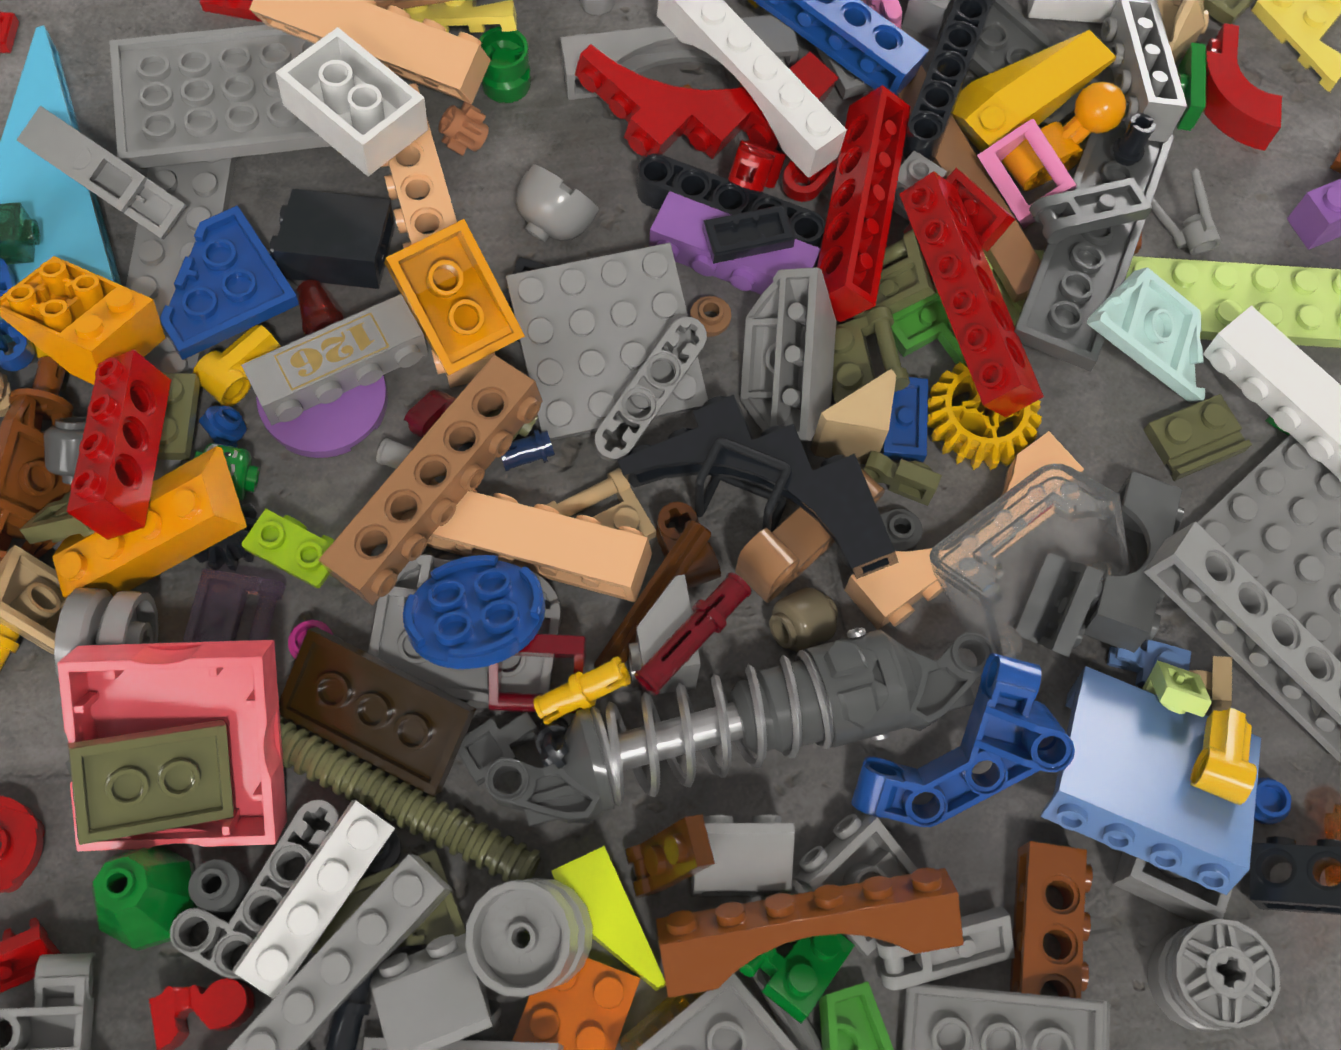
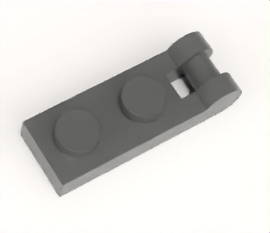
M1132 177L1045 196L1036 200L1030 206L1029 211L1036 222L1042 223L1044 227L1042 233L1049 244H1057L1068 236L1146 219L1153 207ZM1063 213L1065 217L1058 218L1056 214Z

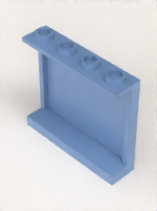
M1085 666L1068 692L1065 704L1066 707L1072 709L1067 734L1075 747L1074 758L1069 766L1064 770L1058 771L1053 796L1042 810L1041 817L1057 823L1065 829L1102 842L1112 849L1121 850L1160 869L1168 870L1199 883L1207 889L1227 895L1250 869L1261 737L1251 734L1249 762L1257 767L1253 789L1242 805L1229 802L1190 784L1194 763L1203 749L1206 719L1209 716L1201 717L1189 712L1185 714L1172 712L1159 702L1157 695Z

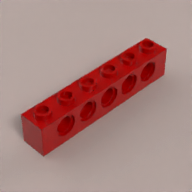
M883 85L849 105L845 124L847 131L839 154L817 265L818 268L822 269L834 315L839 322L875 307L911 108V106Z
M933 171L899 195L984 407L1007 418L1044 396L1021 340L1014 331L1015 326L958 189Z

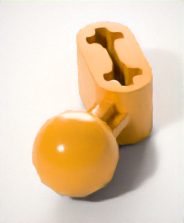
M1092 83L1084 88L1077 97L1074 111L1075 116L1064 127L1060 122H1053L1040 128L1067 171L1079 162L1083 153V149L1079 144L1090 133L1108 132L1120 124L1126 111L1125 96L1121 89L1113 83ZM1027 139L1001 161L1024 191H1030L1052 180Z

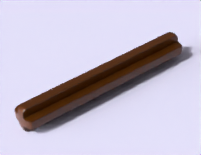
M694 520L688 523L594 662V668L611 661L616 656L621 659V663H626L630 656L628 644L636 643L637 626L674 577L687 573L710 539L711 532L709 529Z

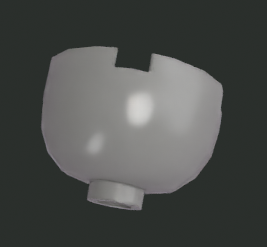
M533 164L523 176L516 196L518 211L528 222L525 230L544 243L548 237L559 241H568L582 235L595 219L599 208L575 188L573 191L563 184V179L545 168Z

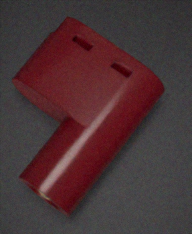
M437 389L427 393L405 415L404 420L408 422L410 431L423 438L456 398Z

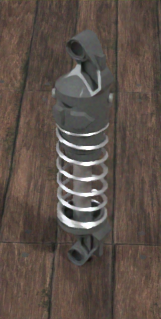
M855 628L847 632L848 638L798 651L794 662H790L789 658L782 655L779 660V666L757 671V673L755 668L748 664L745 669L747 679L737 681L730 692L731 703L727 701L720 677L713 674L711 683L716 707L694 712L686 687L679 683L676 693L680 716L660 721L651 695L644 692L641 697V706L645 726L632 730H626L616 704L609 702L605 708L608 736L598 708L593 706L591 710L589 708L577 710L564 735L569 753L563 756L567 763L563 768L558 769L555 764L537 768L513 758H501L493 762L488 768L485 784L491 797L499 805L526 812L530 828L556 820L567 823H590L603 811L614 809V804L619 807L622 804L624 798L623 771L632 769L644 792L651 797H655L660 787L659 761L666 759L680 784L685 787H691L696 776L695 751L698 750L701 751L710 769L719 777L726 778L731 767V741L735 742L741 755L751 766L761 768L767 751L773 749L781 752L788 758H795L800 747L816 743L823 749H830V747H838L870 737L873 741L885 740L890 736L889 732L903 728L921 731L938 721L946 712L974 704L975 698L970 686L982 675L988 656L994 653L993 646L984 635L977 632H966L960 635L938 660H931L907 649L881 629L866 632L864 628ZM959 648L969 649L975 654L977 658L976 667L967 666L960 660ZM722 744V768L716 762L709 747ZM749 750L757 754V759L752 756ZM686 754L687 777L681 770L675 758L676 756ZM650 764L651 785L641 766ZM507 771L518 773L522 777V782L516 792L505 795L496 790V781L502 773Z

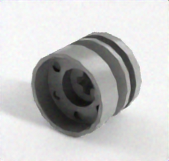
M1217 918L1170 932L1155 945L1148 961V985L1158 1007L1170 1020L1188 1030L1203 1032L1229 1030L1258 1023L1273 1009L1280 992V969L1271 947L1255 930L1238 921ZM1218 965H1219V972H1220V973H1217V972H1216V967H1217ZM1223 975L1227 976V981L1225 983Z

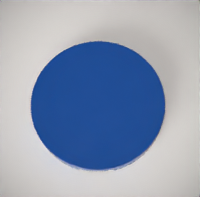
M495 555L468 556L439 566L430 572L431 578L424 582L414 594L408 595L403 608L404 627L408 640L414 650L427 661L452 669L481 668L512 657L534 639L545 617L544 595L536 575L528 567L524 566L521 568L508 562L499 561L498 556Z

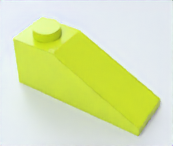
M605 846L552 870L553 879L572 888L586 904L593 925L592 939L655 991L665 987V979Z

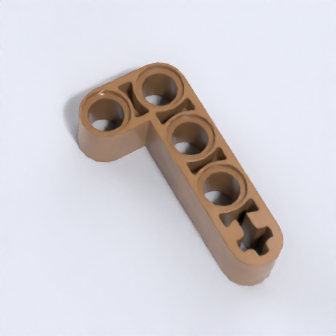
M861 468L876 504L883 496L885 489ZM799 507L773 532L768 528H764L745 545L738 556L735 572L766 603H769L835 542L819 522Z

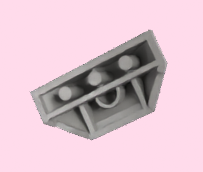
M818 267L778 270L772 279L773 283L762 293L746 316L740 401L763 431L776 425H784L786 427L794 424L800 440L811 441L821 413L831 405L836 318L822 269Z

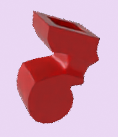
M741 140L728 181L759 192H763L765 187L775 189L786 154L752 141Z
M230 978L219 979L208 988L197 985L189 987L167 986L161 994L149 999L157 1050H174L184 1043L190 1034L186 1019L191 1012H195L210 1030L226 1031L239 1027L252 1015L255 1008L253 990L247 984Z

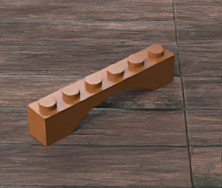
M920 868L912 874L890 878L875 876L866 879L862 883L844 886L824 885L818 887L815 891L793 895L778 893L767 897L765 900L742 904L739 902H727L714 909L697 912L682 910L671 913L668 917L656 919L668 998L718 989L734 972L757 956L782 944L811 936L832 934L869 936L896 944L914 954L964 945L958 891L945 868Z

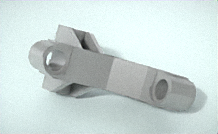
M95 953L46 954L39 957L34 981V1008L0 1009V1050H91L94 1011L92 959ZM10 1022L13 1028V1035L8 1044L5 1039V1029Z

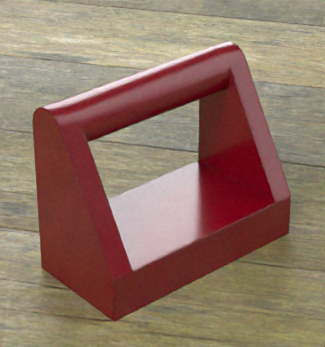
M536 634L526 647L513 656L574 658V673L579 671L585 674L587 640L585 636ZM503 661L490 665L489 710L536 712L534 698L543 694L501 692ZM580 707L570 712V714H575L577 710H580L582 708Z

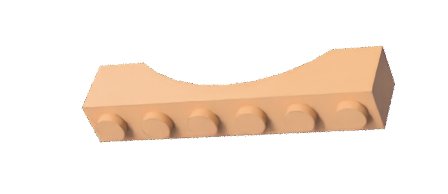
M1048 431L1016 455L1006 472L1004 488L996 508L975 529L954 541L934 548L908 552L895 551L899 563L858 579L852 574L844 591L877 630L889 622L894 627L899 625L915 611L912 605L922 597L929 602L938 596L948 586L945 580L957 572L961 577L966 575L981 562L979 558L981 553L988 548L993 552L998 551L1014 537L1011 532L1021 523L1025 528L1030 527L1046 513V510L1043 508L1052 500L1060 504L1078 489L1074 482L1083 472L1084 468Z

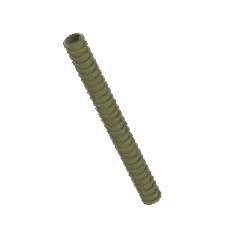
M280 716L283 767L291 768L293 766L294 772L298 775L307 773L306 777L309 781L314 782L318 779L320 780V786L323 788L332 786L334 794L341 795L345 793L346 800L351 802L356 799L366 808L370 806L371 811L376 815L383 813L384 820L388 822L394 819L397 820L398 827L401 829L406 826L410 827V833L413 835L422 833L424 841L430 842L433 839L436 841V847L440 849L445 846L449 847V854L453 856L458 853L462 854L463 861L467 863L471 860L475 861V867L480 870L484 866L489 868L488 872L491 876H495L498 873L502 875V881L505 883L510 880L532 879L541 859L540 850L535 848L531 852L527 850V844L524 842H520L517 845L514 843L513 836L508 835L504 838L501 836V830L497 828L490 831L488 823L482 821L477 824L475 823V817L472 815H467L466 818L463 817L462 810L459 808H455L452 811L449 809V803L445 801L440 804L436 803L435 796L428 795L425 797L423 796V790L419 788L411 790V785L406 781L400 784L396 776L389 775L386 777L385 770L381 768L373 770L370 762L359 763L360 759L356 755L347 757L346 750L342 748L334 750L335 746L331 742L322 744L321 737L317 735L309 737V731L306 729L297 731L296 724L292 722L284 724V719Z

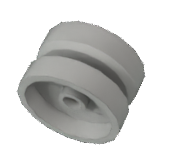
M75 588L67 597L60 612L55 634L54 658L58 678L57 663L77 646L158 643V611L154 598L148 592L119 591L113 597L107 589Z
M541 878L509 881L491 888L475 903L466 923L465 948L471 968L485 986L504 996L526 997L567 983L583 968L592 948L593 925L586 904L567 885L555 879Z

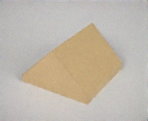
M892 369L821 413L810 447L815 456L830 458L841 454L846 457L855 454L858 463L866 465L871 451L880 453L890 426L896 374Z
M14 545L0 562V623L47 652L54 654L58 620L67 598L62 596L56 570L17 545Z

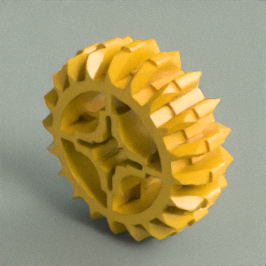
M961 362L954 366L952 372L948 370L943 372L939 382L933 384L929 393L931 398L927 402L929 413L927 427L934 429L931 435L932 442H945L941 449L942 455L951 451L957 453L956 464L962 463L967 458L971 460L973 470L979 468L982 461L986 463L990 471L996 468L999 462L1007 467L1013 462L1016 455L1032 444L1038 436L1037 429L1041 424L1042 416L1037 413L1041 408V401L1037 400L1006 418L983 406L969 369ZM965 392L970 393L968 401H962L960 406H952V399ZM1013 421V431L1005 436L997 437L999 426H1003L1005 422Z

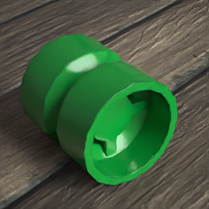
M501 26L489 29L479 38L482 42V49L491 59L481 82L483 92L491 100L498 103L519 101L526 96L531 86L527 40L518 30L502 32Z

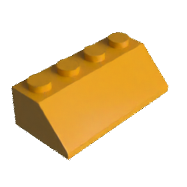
M216 446L153 481L144 528L109 540L96 532L85 537L81 534H75L64 539L52 556L62 596L67 598L75 588L88 587L107 589L114 597L117 592L129 591L246 528L247 525L222 448Z

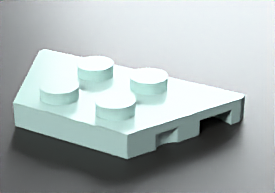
M1148 267L1134 271L1088 317L1086 324L1189 403L1204 401L1205 388L1196 387L1195 364L1203 363V348L1200 342V310Z

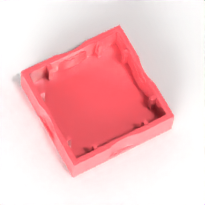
M274 640L82 645L74 648L57 663L64 731L69 743L216 720H224L227 728L234 817L79 845L71 781L70 790L77 851L132 850L144 847L149 849L155 846L174 843L194 844L204 847L271 845L277 843L287 823Z

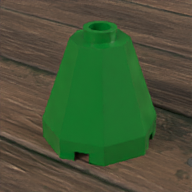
M162 845L149 849L144 847L126 850L113 855L105 862L92 884V894L99 930L138 951L171 941L170 928L174 919L187 909L199 907L192 901L189 894V881L195 871L194 863Z

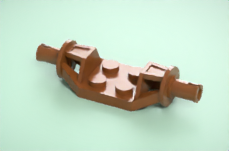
M51 357L39 358L32 389L21 388L11 391L9 397L11 406L0 426V562L7 554L12 538L26 539L19 529L48 503L61 500L67 492L71 491V484L63 483L62 476L50 473L45 467L44 432L41 431L42 419L52 421L54 426L56 419L72 417L74 410L70 402L59 396L64 374L67 370L62 366L58 367V363ZM26 540L21 549L39 559L57 543L47 540L30 544Z

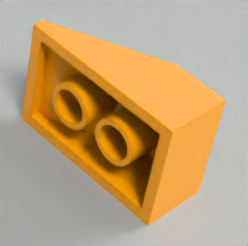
M465 219L386 257L384 263L448 376L525 337Z

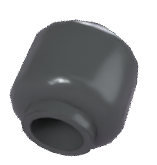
M85 417L58 418L55 420V425L44 432L45 467L50 473L62 476V482L66 484H71L74 479L79 446L87 419Z

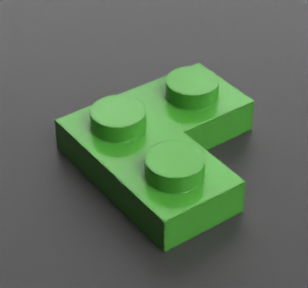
M937 289L935 294L892 314L894 323L891 326L896 347L903 357L938 339L956 365L961 362L967 367Z

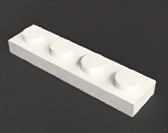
M352 800L232 971L274 999L289 983L395 828L358 801Z

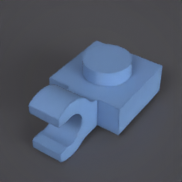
M1146 640L1134 653L1126 649L1110 647L1107 665L1136 672L1135 685L1143 687L1157 660L1188 671L1192 651L1154 640Z

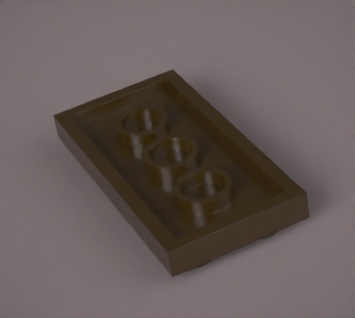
M318 627L308 629L279 700L280 716L432 796L442 791L477 709Z

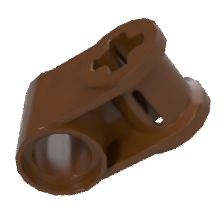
M671 502L665 505L659 512L656 540L664 558L682 534L678 533L675 527L668 528L669 523L675 522L677 527L684 526V529L692 520L699 523L695 511L686 503ZM709 542L706 543L685 574L687 590L721 577L716 554Z

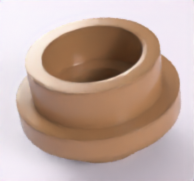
M706 296L698 299L690 311V317L698 319L704 325L708 337L721 334L729 327L732 313L729 305L723 299L715 296ZM711 311L718 315L716 317H708L704 312Z

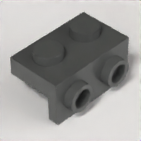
M1046 552L1014 626V634L1069 657L1072 648H1077L1084 637L1085 624L1083 622L1089 607H1093L1101 596L1103 589L1101 578L1104 572Z

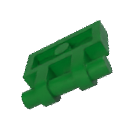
M842 934L811 936L789 942L793 947L785 958L778 954L776 948L757 956L739 970L748 977H753L759 968L768 974L771 978L761 992L801 1024L809 1016L855 946Z

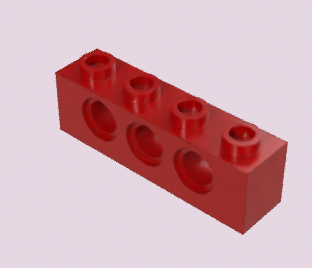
M136 350L107 358L98 364L66 511L107 540L145 527L171 379Z

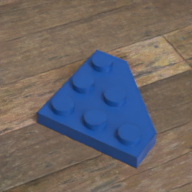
M237 205L199 222L194 234L196 241L189 257L185 256L174 282L175 292L169 306H164L159 319L169 340L180 358L184 360L298 306L299 302L294 290Z

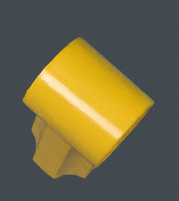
M256 325L222 353L220 351H212L203 356L195 365L192 374L198 376L200 385L221 405L231 407L240 402L251 387L241 365L276 350L281 345L265 327Z
M1233 708L1223 711H1212L1206 719L1203 749L1194 763L1190 777L1191 786L1237 805H1242L1249 797L1257 775L1256 765L1249 762L1252 726L1247 722L1245 713Z

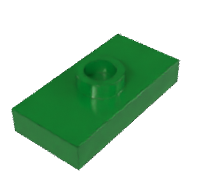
M1191 42L1178 66V76L1187 107L1177 123V129L1191 131L1206 107L1205 44Z

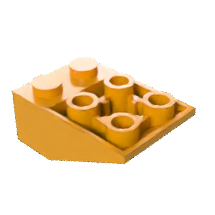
M56 256L41 264L40 267L0 297L1 318L70 374L93 385L99 363L107 358L116 357L131 350H136L145 357L166 339L154 299Z

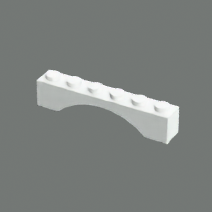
M658 0L657 17L681 43L693 45L707 52L737 78L763 112L782 150L808 178L839 157L847 129L724 0Z

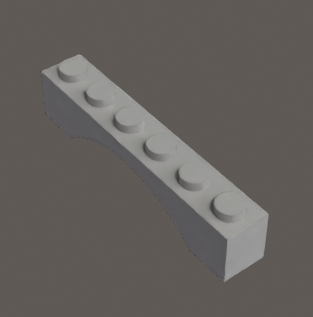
M772 14L741 18L788 68L797 62L799 48L793 29ZM666 26L560 37L562 67L568 100L599 97L595 92L592 93L586 90L575 75L580 53L590 44L616 63L636 73L656 66L678 62H703L722 65L707 52L693 45L681 43Z
M409 854L227 1050H302L342 1003L428 918L453 889L419 856Z

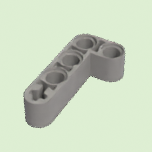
M312 800L304 804L297 811L230 922L228 923L205 910L198 908L187 909L174 919L170 928V939L173 946L179 952L221 976L240 982H247L232 971L231 956L233 951L244 944L249 946L264 926L260 925L258 921L260 907L270 900H276L277 904H279L295 882V880H286L284 876L286 864L295 857H303L306 866L312 858L313 854L302 845H299L301 840L303 839L306 843L312 844L318 849L341 817V814L330 803L323 800ZM317 819L322 822L326 820L330 826L324 832L322 830L315 831L312 828V824ZM206 921L209 926L207 939L202 944L193 947L190 943V932L197 923Z

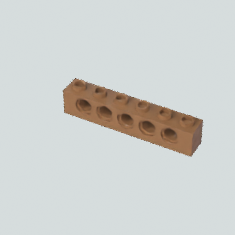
M493 355L318 559L330 575L372 606L379 597L387 595L395 586L399 573L409 561L416 560L423 553L427 540L433 532L452 518L456 505L464 495L479 486L484 478L485 470L494 459L503 456L510 448L513 437L524 424L533 421L537 416L543 401L536 381L496 355ZM502 409L501 413L497 416L486 417L491 411ZM474 442L470 449L458 451L463 444ZM446 476L440 484L429 485L434 478ZM417 510L412 518L400 521L405 512ZM381 544H387L386 549L381 554L371 556L374 548Z

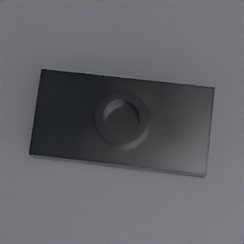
M784 205L703 221V232L713 264L794 247L795 238Z

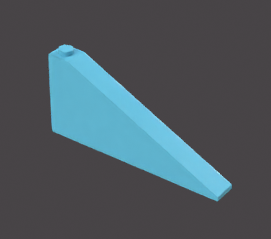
M45 26L36 27L0 141V258L12 270L17 284L40 267L41 264L56 256L121 285L98 196L17 141V138L40 106L80 132L58 50ZM9 334L3 335L7 343L13 342Z

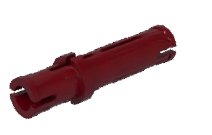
M730 572L726 579L705 601L698 600L693 605L692 615L665 641L642 668L634 673L637 681L653 695H658L664 685L689 661L714 632L720 633L726 627V619L752 594L749 585L740 576Z

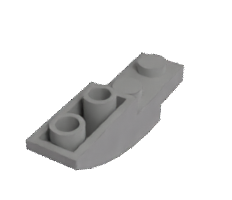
M42 106L37 109L17 138V141L163 240L187 206Z

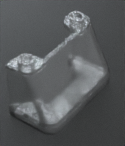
M1055 463L1044 465L938 542L932 548L929 555L934 575L965 631L984 635L992 644L995 654L1014 659L1019 658L1024 647L1021 635L1012 626L1017 622L1046 552L1103 571L1101 582H1103L1106 576H1125L1130 572L1120 495L1070 466Z

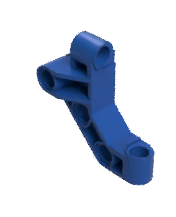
M991 653L983 667L980 686L961 745L918 769L897 764L880 757H865L851 801L853 807L871 816L888 818L919 827H932L1040 770L1045 772L1064 770L1074 758L1075 747L1073 741L1051 711L1044 704L1035 701L1041 683L1040 665ZM984 760L992 761L990 769L985 773H972V769L978 762ZM929 792L934 794L932 799L926 804L918 805L912 803L914 798L920 793Z

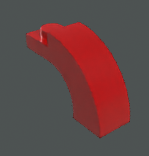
M1224 23L1216 38H1210L1206 46V107L1203 112L1220 131L1230 138L1246 146L1265 151L1281 128L1282 95L1260 90L1244 77L1238 65L1239 26Z

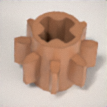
M465 101L461 109L454 105L450 106L444 112L439 123V132L445 135L442 142L447 144V148L461 156L464 155L467 148L473 152L479 150L489 132L488 125L483 123L486 115Z

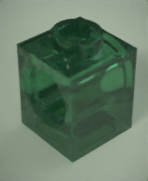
M20 202L0 204V258L7 264L34 262L35 245H39L41 241L37 221L30 218Z

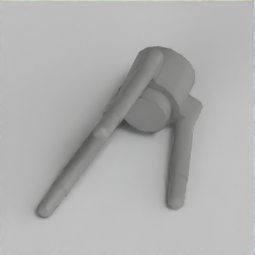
M1194 168L1191 171L1200 213L1187 218L1183 222L1184 229L1182 231L1178 229L1154 197L1151 206L1153 207L1152 211L1173 236L1177 248L1181 249L1187 246L1191 255H1199L1213 250L1221 244L1222 240L1211 216L1200 171Z

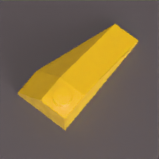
M1091 30L1085 31L972 81L961 90L952 116L963 134L982 152L1031 119H1034L1038 125L1113 63L1116 60V56Z

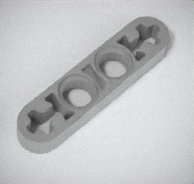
M682 317L670 326L599 426L594 437V448L602 459L608 462H618L619 459L628 456V453L634 448L698 357L707 340L706 329L698 319ZM688 329H691L695 332L693 340L697 345L688 343L684 347L679 358L687 361L682 364L680 359L671 353L680 339V335L676 332L685 333ZM667 346L671 352L662 349ZM658 361L668 362L674 369V378L667 383L655 381L650 373L651 366ZM635 395L645 397L650 404L649 414L642 418L631 416L626 409V402L630 397ZM619 415L627 425L638 428V431L633 433L628 427L621 438V443L625 447L622 450L615 447L610 452L605 449L607 440L603 435L605 433L611 436L615 434L621 421L614 420V417Z

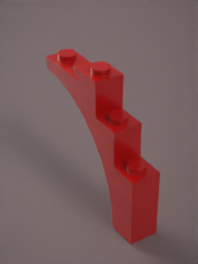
M592 44L580 53L575 75L582 86L589 92H595L602 98L618 118L629 122L624 138L638 155L645 157L650 154L662 155L682 134H685L694 148L705 152L710 158L714 159L741 130L748 135L752 142L774 150L780 147L776 135L763 112L744 87L717 90L676 87L646 78L616 63ZM811 52L807 53L789 68L821 103L828 97L839 79L832 70Z

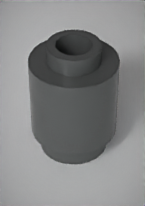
M210 860L201 864L195 869L189 881V894L192 901L200 908L219 916L235 913L250 889L246 875L223 860ZM221 881L220 889L214 893L216 885Z

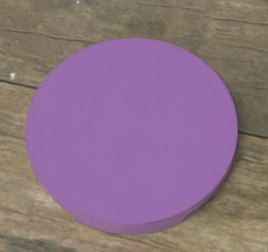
M382 375L373 384L355 387L344 392L334 402L320 403L303 411L299 417L292 421L279 422L272 426L257 396L256 401L260 418L267 431L275 440L285 446L287 450L301 456L327 458L351 451V447L364 440L374 429H378L387 409L388 391L384 375Z

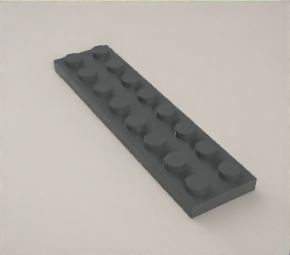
M1122 120L1117 127L1108 132L1090 133L1072 178L1077 185L1074 190L1133 177L1151 204L1174 135H1171L1167 142L1148 140L1144 146L1145 153L1143 158L1134 165L1124 166L1114 159L1112 148L1114 142L1121 138L1126 130L1125 121ZM1063 213L1058 214V218L1065 216ZM1146 219L1068 236L1057 244H1049L1047 242L1015 325L1014 331L1019 336L1021 343L1091 372L1098 360L1105 338L1086 324L1088 317L1125 281Z

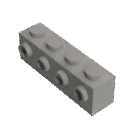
M1118 0L1110 17H1106L1102 24L1101 39L1105 41L1106 47L1116 56V60L1109 67H1111L1113 72L1114 84L1121 89L1126 99V111L1122 120L1125 121L1127 128L1134 114H1147L1154 119L1153 123H1156V129L1148 140L1167 142L1183 115L1187 103L1157 0Z

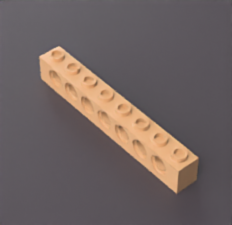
M417 83L409 84L413 89L420 93ZM428 120V130L381 166V168L389 166L391 175L384 176L389 198L391 200L398 199L400 208L393 210L399 234L408 233L410 242L402 244L403 249L457 222ZM426 231H435L430 234H423ZM431 350L437 374L446 373L434 351ZM495 352L449 376L447 375L450 388L470 383L489 359L495 355Z

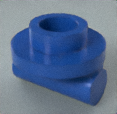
M211 406L199 419V423L217 444L237 447L238 440L246 433V425L242 420V416L238 411L229 406Z

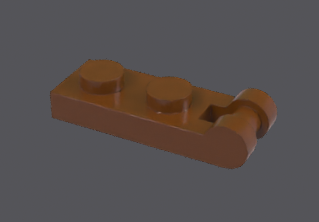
M702 814L684 817L643 843L625 849L628 865H633L637 881L633 882L636 898L662 892L715 864Z

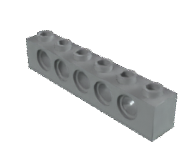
M1196 521L1165 539L1144 573L1341 763V662Z

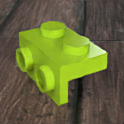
M265 508L243 540L242 546L251 554L318 589L330 575L318 559L335 540L326 535L319 537L307 531V527L297 519L289 515L281 517Z

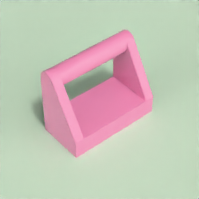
M1034 119L1027 121L977 155L1023 229L1035 222L1029 211L1032 204L1028 205L1001 161L1025 139H1027L1057 186L1043 197L1072 191L1077 187Z

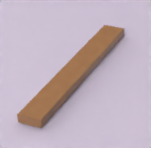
M922 65L916 76L897 95L911 106L909 119L927 75ZM951 116L937 156L932 162L947 171L945 180L955 168L961 170L1014 217L957 122ZM1015 219L988 252L983 249L1013 303L1026 299L1040 263L1038 255Z

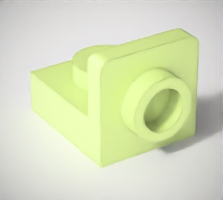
M1158 660L1142 688L1157 695L1159 702L1165 708L1178 714L1189 712L1204 717L1212 703L1199 674Z

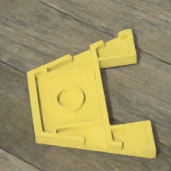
M455 0L402 9L411 16V19L422 23L424 19H430L446 28V32L450 31L449 26L468 25L470 33L484 32L486 30L485 25L500 24L502 32L517 30V14L513 0L477 6V0Z
M1257 0L1251 11L1282 44L1288 41L1300 54L1297 60L1305 69L1312 67L1322 77L1319 84L1330 92L1341 78V53L1320 40L1341 15V0Z

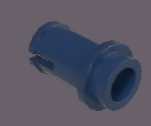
M538 429L534 430L535 435L513 441L508 451L501 456L505 471L543 459L544 463L548 462L547 457L555 455L548 431L539 433Z

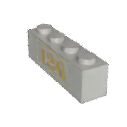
M399 294L246 362L241 366L272 426L279 422L292 421L299 417L303 411L320 403L334 402L344 392L355 387L373 384L382 375L399 367H410L416 364L421 357L428 355V350L421 328L402 294Z

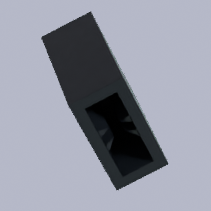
M292 189L288 204L282 205L280 210V230L278 236L273 235L270 242V255L276 261L284 277L290 280L379 289L385 268L384 262L388 256L395 229L391 199Z

